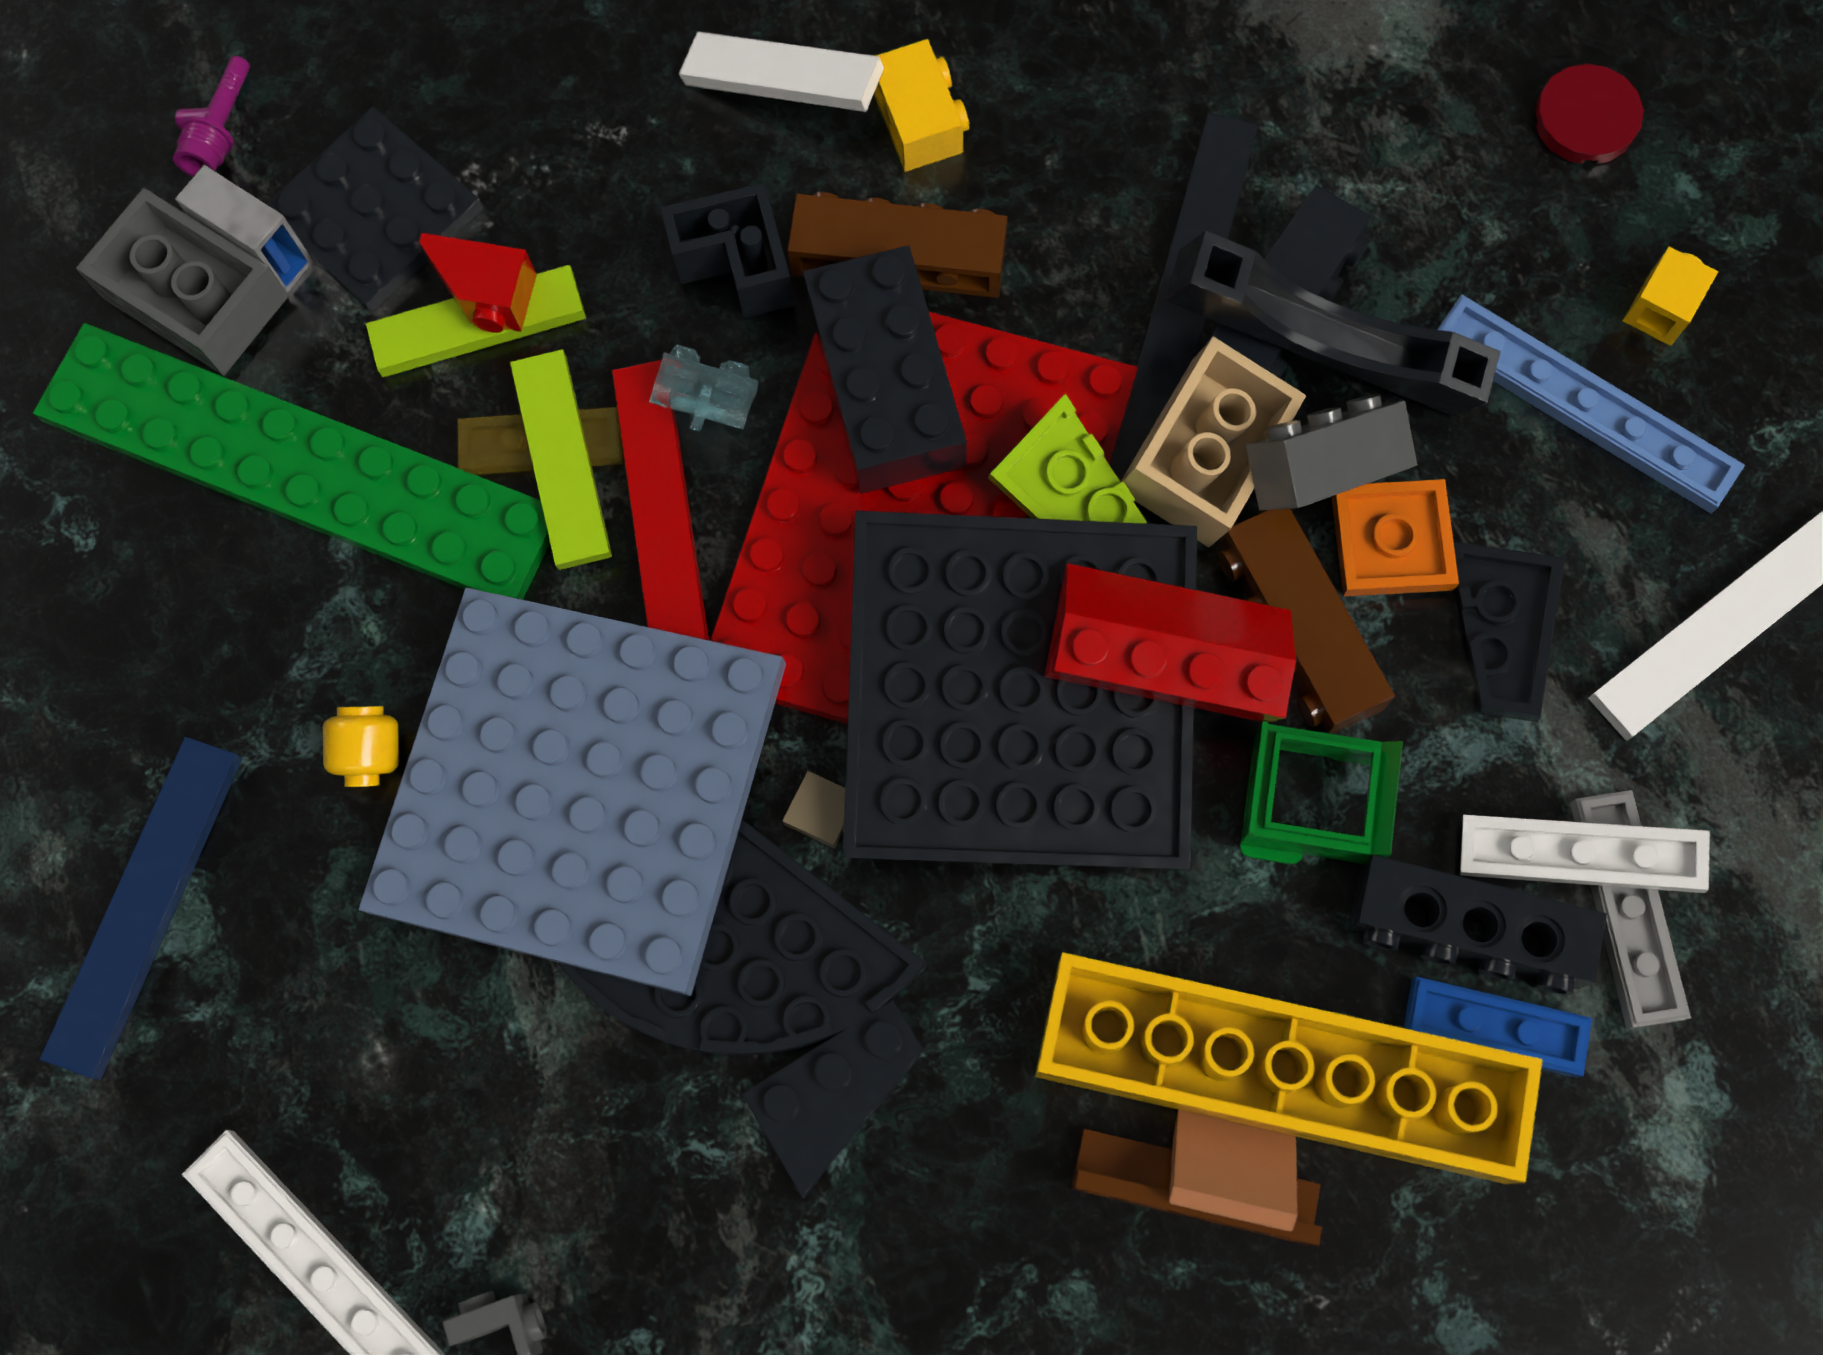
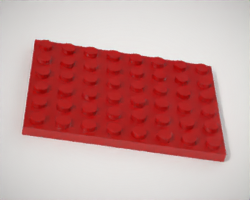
M929 312L967 441L966 467L860 494L815 331L711 641L783 657L786 667L775 704L847 724L856 510L1030 518L988 479L990 473L1064 394L1067 395L1075 407V414L1088 434L1092 433L1104 451L1103 456L1110 465L1138 367Z

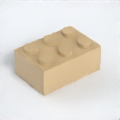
M1213 336L1191 361L1121 482L1124 481L1137 503L1172 525L1197 526V541L1210 547L1232 528L1254 489L1246 444L1267 438V427L1292 421L1306 395Z

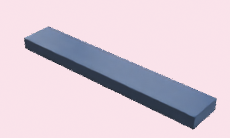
M1464 295L1460 296L1437 329L1455 332L1501 351L1493 379L1495 383L1710 514L1719 507L1745 466L1743 463Z

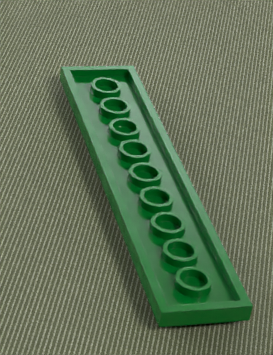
M86 323L82 325L33 412L44 423L464 590L465 588H471L523 600L550 545L541 500Z

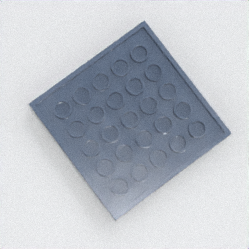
M465 588L359 910L378 917L691 996L786 667L785 660L777 655Z

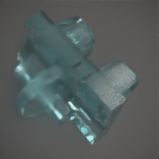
M680 345L674 346L670 354H663L651 391L650 403L691 414L689 429L697 432L701 431L705 419L743 429L759 382L749 378V368L747 365L730 360L721 363L719 369L699 363L700 356L696 350Z

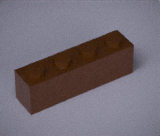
M818 192L813 195L797 194L788 245L792 276L804 277L803 271L909 245L922 290L999 298L1006 246L1007 216L996 215L986 209H972L968 212L947 210L931 203L909 206L891 204L889 201L881 198H868L864 201L843 199L826 192Z
M1291 509L1267 510L1232 526L1224 535L1220 545L1221 551L1218 552L1219 562L1227 578L1232 582L1236 580L1239 582L1247 597L1245 601L1291 610L1296 654L1293 683L1300 694L1297 697V703L1305 721L1311 727L1317 726L1322 733L1335 734L1383 711L1395 697V694Z

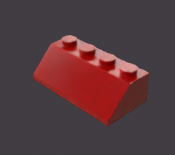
M1067 563L1044 677L1261 722H1274L1286 718L1296 664L1291 610Z

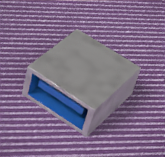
M205 165L175 198L188 216L268 265L287 293L314 262L282 214Z

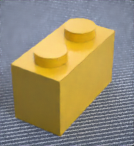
M926 39L876 55L880 58L884 70L874 95L904 171L906 172L963 153V132L969 130L967 113L960 99L953 101L948 89L952 87L947 63L943 56L935 57L929 40Z

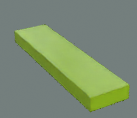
M567 265L537 274L522 332L503 329L500 333H492L481 330L469 322L454 298L366 323L377 369L382 377H386L586 319L574 274L571 266Z
M563 349L510 362L555 566L558 570L612 557L568 361Z

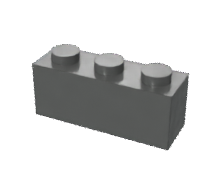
M1380 394L1369 395L1347 401L1348 411L1341 412L1340 407L1307 414L1309 424L1301 426L1300 420L1267 427V438L1246 444L1259 510L1300 508L1417 466L1405 401L1381 403Z

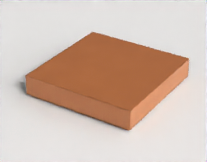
M1178 1110L1173 1134L1169 1203L1292 1232L1297 1218L1296 1136Z

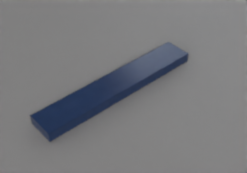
M184 737L40 1060L92 1079H102L243 759L237 754Z

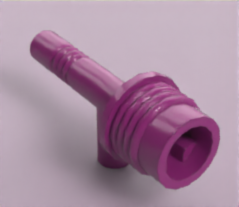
M233 56L230 58L223 77L219 82L220 84L207 108L179 109L176 112L175 120L181 129V135L177 140V149L173 155V161L179 169L192 177L204 165L216 172L217 168L223 163L225 155L233 148V138L224 128V125L250 69L249 63L241 57Z

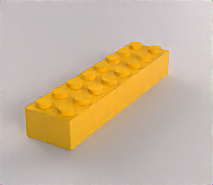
M1062 952L1058 962L1035 1077L1489 1181L1513 1184L1526 1182L1543 1059Z

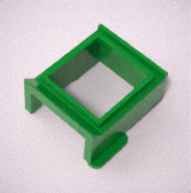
M1262 721L1254 734L1240 842L1241 853L1245 857L1290 865L1298 863L1302 859L1303 854L1361 864L1372 855L1389 857L1392 851L1403 741L1379 742L1271 725L1267 721ZM1280 750L1328 757L1338 761L1370 766L1363 837L1271 822Z

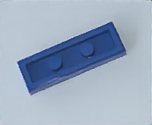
M1415 977L1411 981L1404 1028L1543 1059L1542 1070L1579 1078L1584 1076L1592 1018Z

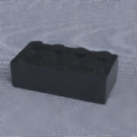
M907 245L803 271L808 305L860 494L965 468L967 441L910 246Z

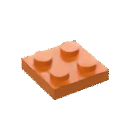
M1445 479L1367 483L1331 496L1343 597L1454 591L1457 587L1459 580Z

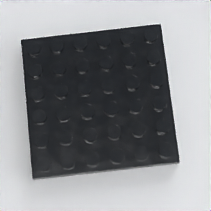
M856 510L842 858L1190 869L1194 708L1044 676L1067 563L1196 590L1197 526Z

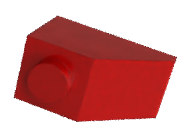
M421 233L419 243L428 260L470 323L481 330L492 333H500L503 329L522 332L537 276L526 250Z

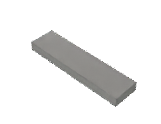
M1632 790L1577 798L1570 803L1575 822L1641 826ZM1591 885L1597 911L1607 913L1603 938L1626 1030L1691 1019L1658 890Z

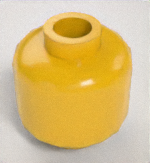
M384 706L337 707V716L330 717L323 724V765L325 770L332 775L344 776L345 787L379 786V775L391 773L399 765V733L396 719L392 716L384 715Z

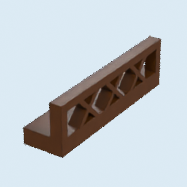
M1087 1129L1082 1131L1071 1190L1303 1245L1319 1246L1322 1227L1314 1225L1321 1184L1297 1179V1218L1293 1231H1285L1169 1203L1172 1149Z

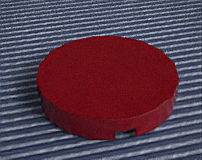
M1591 64L1572 66L1551 77L1536 102L1535 112L1538 119L1536 128L1539 137L1548 148L1567 161L1583 164L1585 160H1598L1597 164L1605 163L1626 152L1641 129L1644 109L1638 91L1626 77L1608 67Z

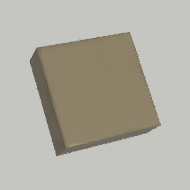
M807 771L783 819V824L835 849L844 828L845 788Z

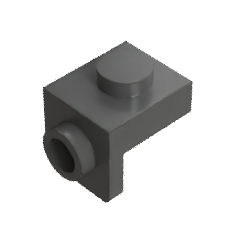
M494 1291L478 1295L458 1303L461 1315L443 1321L449 1346L465 1343L509 1326L518 1355H539L543 1353L540 1340L547 1337L546 1325L541 1309L536 1302L529 1304L526 1293L513 1295L496 1301Z

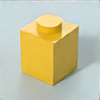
M1668 247L1648 275L1623 321L1671 346L1692 320L1718 271L1704 265L1699 258L1692 254L1681 253Z

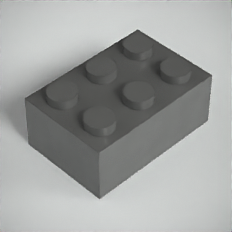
M145 188L139 192L75 268L103 299L223 376L289 296L268 265Z

